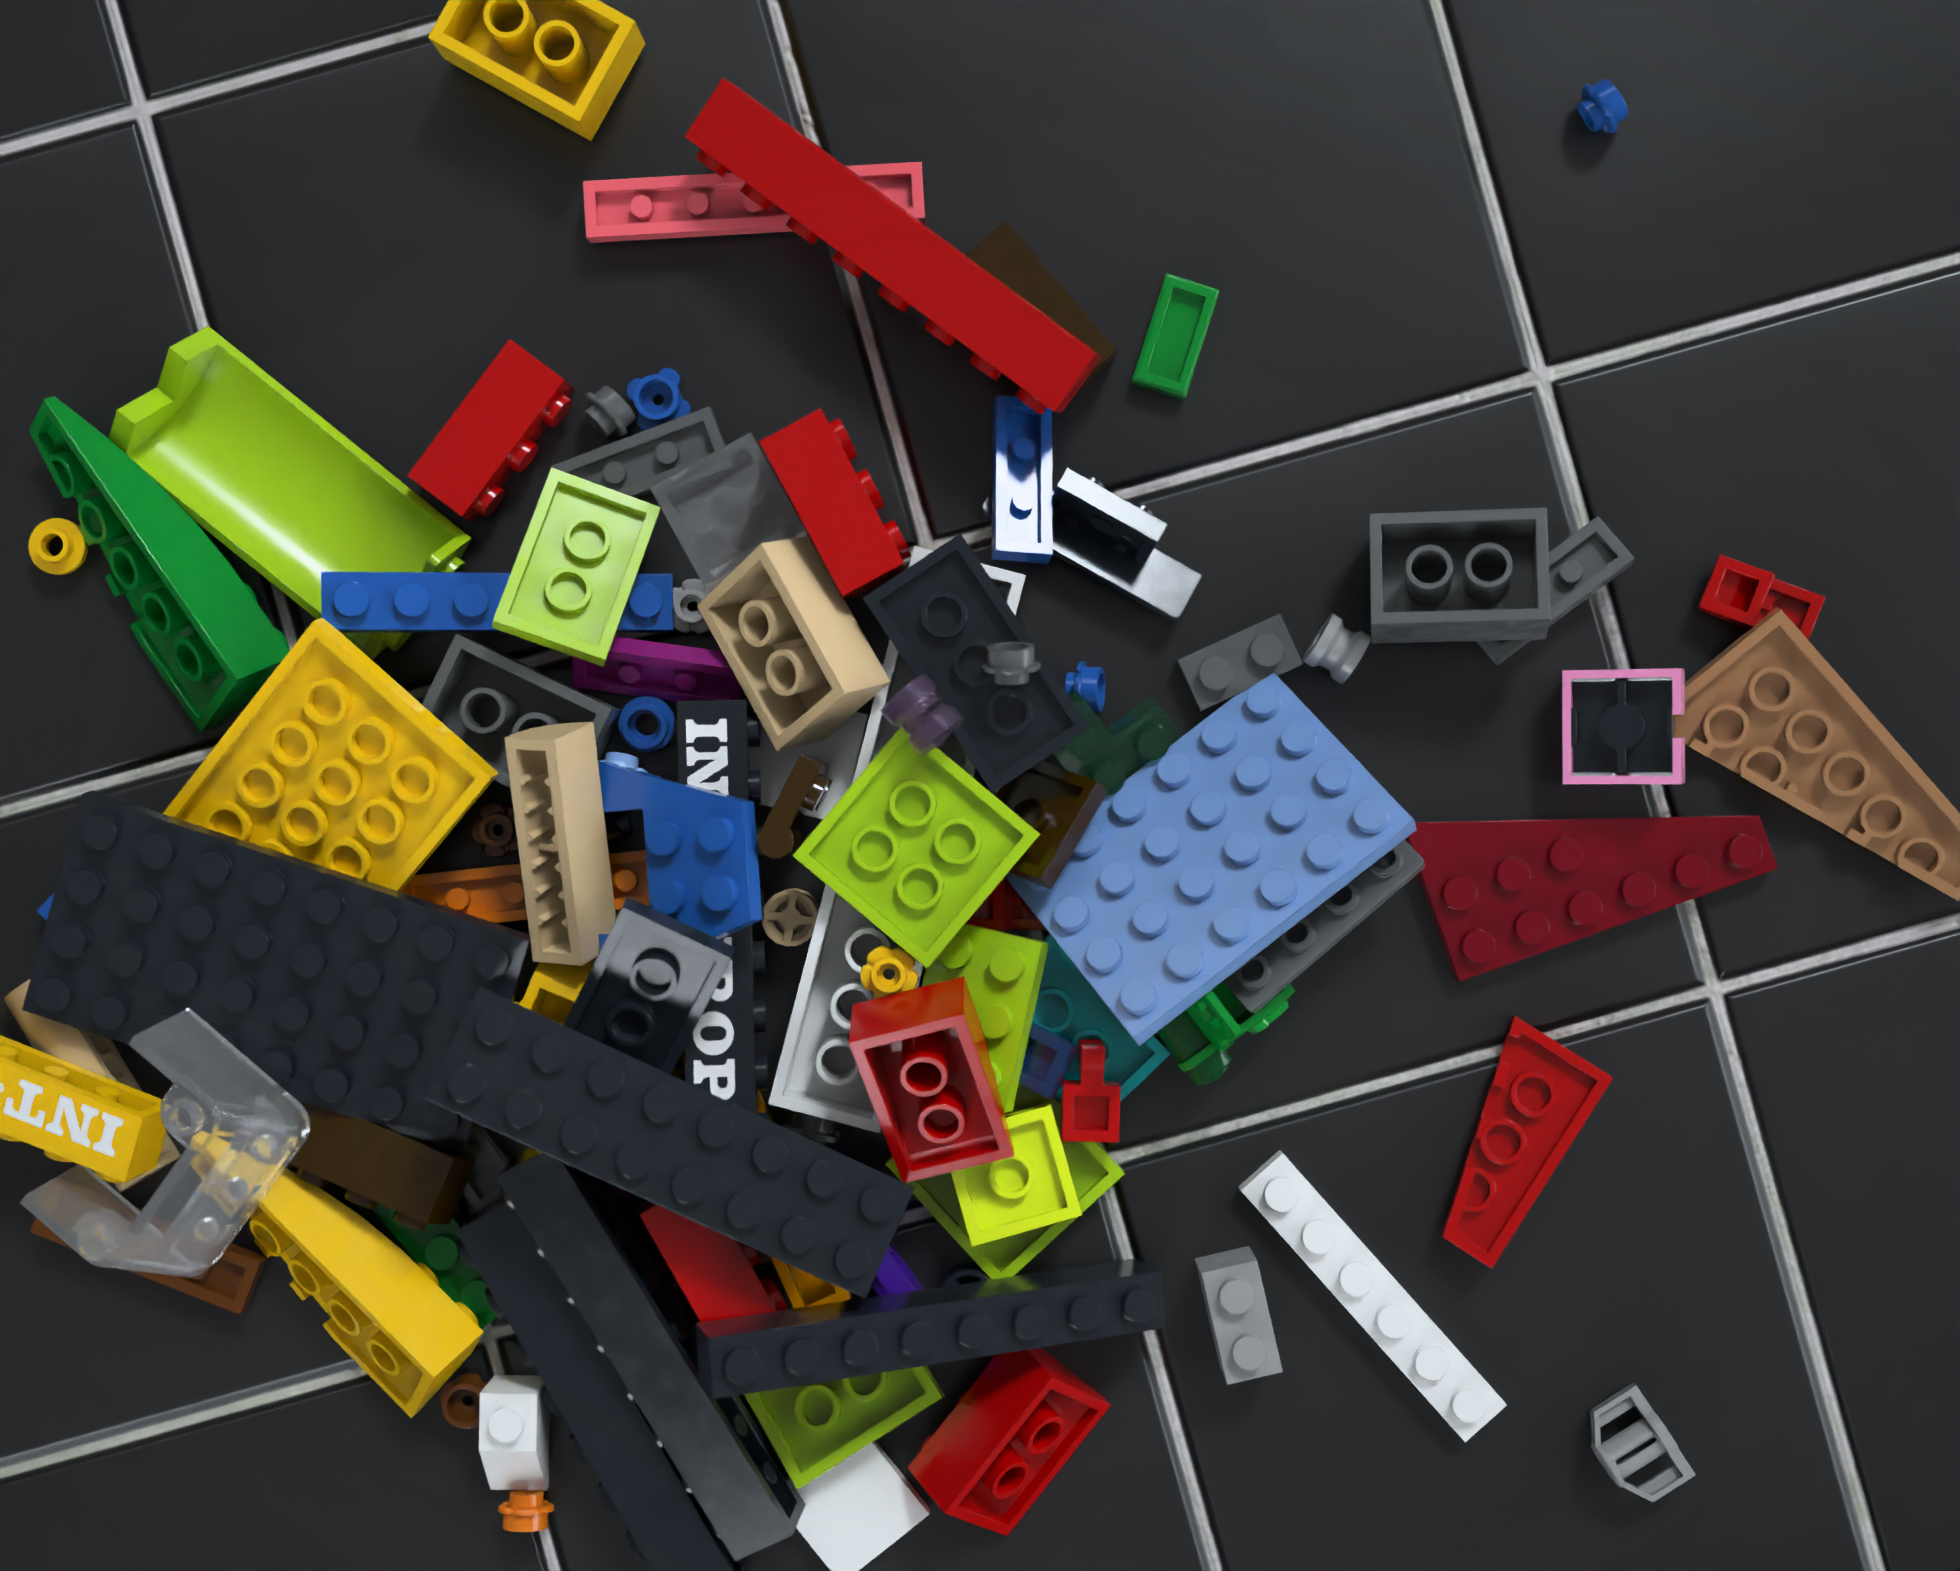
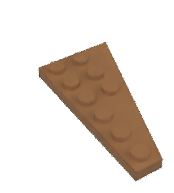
M1776 607L1685 682V715H1675V737H1685V744L1690 748L1739 774L1744 779L1894 863L1899 868L1953 899L1960 900V813L1781 609Z

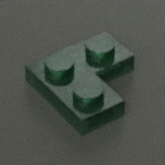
M1075 690L1068 696L1090 729L1052 754L1065 770L1098 781L1107 791L1106 795H1112L1122 788L1126 779L1151 760L1163 757L1168 751L1169 746L1182 736L1160 705L1151 696L1147 697L1106 729L1085 699Z

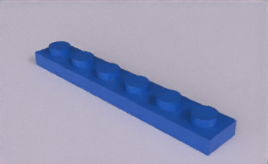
M321 572L322 618L341 633H505L492 628V623L511 573ZM637 574L616 633H671L674 630L672 574Z

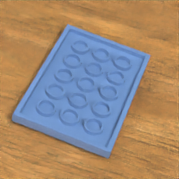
M1272 673L1248 690L1235 695L1108 793L1051 890L1009 872L1005 877L1134 1041L1140 1046L1410 836L1417 828L1414 819L1275 673Z

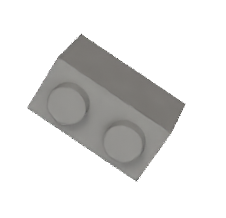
M1246 1246L1195 1258L1219 1366L1227 1385L1283 1372L1258 1262L1250 1247Z

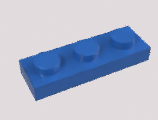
M996 395L992 405V559L1048 564L1052 556V410L1047 408L1044 414L1041 415L1015 396Z

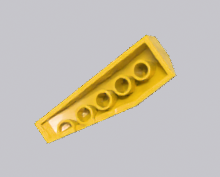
M202 1129L195 1135L188 1161L233 1216L240 1217L244 1213L248 1215L251 1219L250 1230L255 1238L253 1241L267 1258L271 1255H280L288 1265L289 1271L294 1278L289 1285L302 1301L312 1295L329 1315L330 1319L322 1326L331 1337L410 1418L416 1415L472 1354L484 1331L479 1327L474 1313L463 1303H455L439 1287L438 1279L430 1268L423 1263H415L402 1249L362 1216L318 1186L297 1178L294 1172L269 1158L207 1129Z

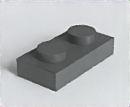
M1280 613L1176 661L1199 712L1248 690L1272 673L1279 676L1303 665Z

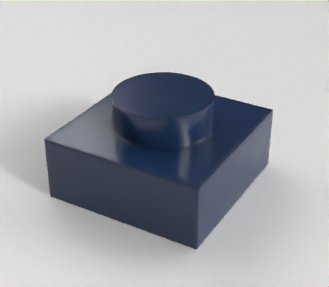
M1032 1022L1019 1083L1046 1098H1055L1079 1046Z

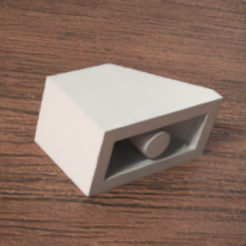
M494 1375L480 1392L479 1453L491 1490L546 1491L549 1487L550 1409L543 1397L542 1386L544 1383L540 1376Z

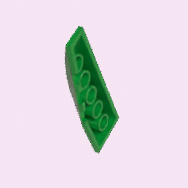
M55 396L44 399L29 432L64 498L75 497L79 505L78 518L80 525L78 527L88 546L99 544L111 566L113 573L105 576V579L115 597L122 594L126 595L138 621L130 625L138 643L200 733L207 731L253 699L290 651L287 640L281 631L274 628L260 608L250 586L242 582L231 564L198 524L153 477L108 437Z

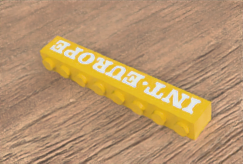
M0 1035L1 1139L14 1142L23 1141L43 1149L44 1154L50 1159L60 1162H75L94 1170L98 1178L113 1183H126L157 1167L174 1104Z

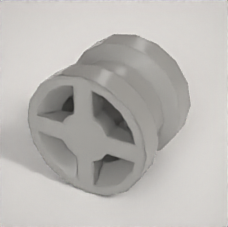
M1332 613L1311 642L1303 657V662L1311 667L1319 665L1330 671L1332 680L1343 684L1364 655L1371 641V636L1363 631L1353 633L1344 627L1343 620Z

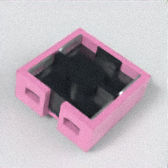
M1685 669L1562 670L1563 784L1685 783V737H1675V715H1685Z

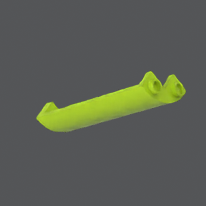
M209 326L170 346L157 387L116 411L109 439L153 477L194 521L316 619L322 618L321 572L463 573L466 563L461 560V557L472 539L470 536ZM342 633L371 660L387 647L392 651L398 650L412 635V633Z

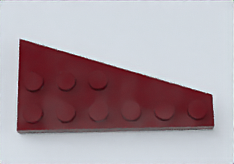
M1759 815L1415 822L1417 830L1405 839L1424 859L1425 867L1418 873L1455 980L1460 982L1778 869Z

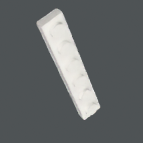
M1281 1150L1276 1152L1238 1186L1241 1192L1464 1442L1468 1441L1507 1406L1503 1399Z

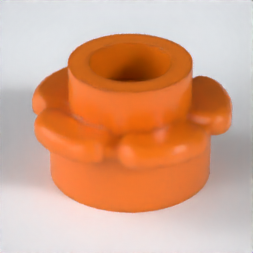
M542 1490L511 1491L509 1500L498 1506V1512L503 1514L502 1528L511 1532H535L547 1529L549 1513L554 1511V1504L544 1500V1491Z

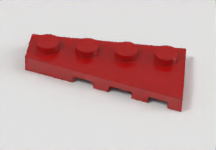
M1513 1015L1441 1233L1442 1237L1492 1269L1613 1080V1077Z

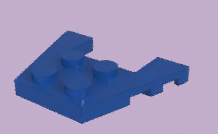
M598 761L604 814L643 810L650 908L717 939L724 938L762 920L754 802L701 787L660 778V776L643 771L626 769L614 763ZM599 934L600 950L608 934Z

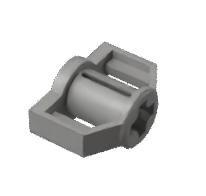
M1631 1383L1590 1410L1591 1448L1618 1487H1623L1651 1502H1655L1696 1476L1670 1432L1634 1383ZM1635 1406L1641 1419L1601 1444L1600 1428ZM1664 1453H1666L1673 1464L1638 1487L1623 1480Z

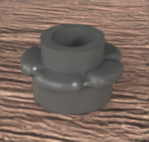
M604 385L595 394L591 392L585 394L588 408L583 414L589 424L605 438L611 433L618 437L625 436L627 434L626 427L636 419L632 409L625 400L607 385Z
M1001 642L987 646V662L982 664V670L986 673L994 674V683L1019 685L1029 682V673L1039 670L1041 663L1035 660L1033 644L1026 642Z

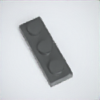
M708 406L552 465L551 467L631 497L639 498L729 464L732 460L713 410Z
M1599 516L1548 553L1551 618L1549 627L1633 564L1634 556ZM1531 640L1476 642L1498 666Z

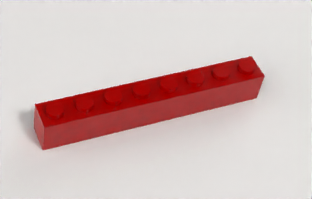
M722 78L684 136L700 148L695 158L721 177H724L728 170L745 181L740 190L745 196L767 211L770 210L773 204H776L791 216L785 224L788 228L813 245L819 237L836 249L831 258L835 263L858 279L866 271L882 283L877 291L882 298L904 313L910 305L928 318L923 328L946 345L951 347L957 339L974 352L968 360L971 364L995 381H997L1002 373L1020 386L1014 395L1037 413L1043 415L1047 408L1054 412L1062 413L1103 357L727 79Z

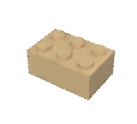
M809 536L761 543L697 605L777 752L823 740L891 683Z

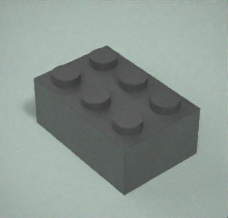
M1547 507L1370 514L1372 644L1546 639L1551 619Z
M455 634L422 703L427 710L499 773L494 779L495 781L510 787L505 737L541 726L593 722L597 758L599 761L622 711L477 640Z

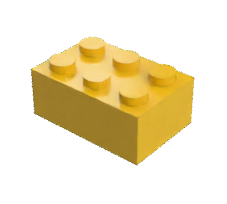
M448 0L428 36L444 60L589 141H592L646 44L635 20L599 0Z

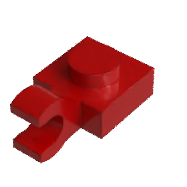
M1079 1039V1080L1062 1081L1061 1140L1072 1142H1119L1121 1085L1119 1081H1104L1105 1045H1102V1039Z

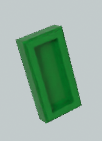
M1166 273L1131 384L1181 400L1185 399L1220 290Z

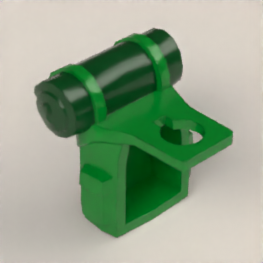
M1222 981L1156 1032V1034L1175 1058L1176 1064L1183 1073L1186 1072L1196 1086L1215 1082L1229 1068L1232 1058L1227 1049L1233 1042L1247 1031L1251 1034H1257L1266 1029L1270 1023L1289 1008L1287 1000L1295 990L1290 983L1256 1013H1251Z

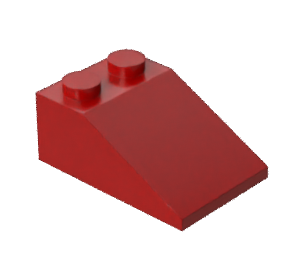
M964 976L852 1004L849 1046L903 1183L1014 1157V1147L982 1026Z

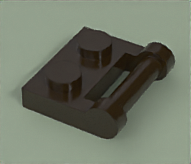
M800 754L759 833L758 846L764 855L773 859L782 858L799 849L803 841L799 824L807 809L812 812L814 810L818 811L832 785L833 780L825 777L830 766L829 764L811 755Z

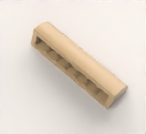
M593 722L541 726L520 731L504 738L533 962L583 966L598 956L600 952L599 934H609L616 920Z
M30 979L15 988L4 998L5 1003L32 1048L142 1091L111 1039L23 1011L22 1007ZM166 1132L157 1167L126 1183H114L119 1193L124 1192L181 1157L168 1133Z

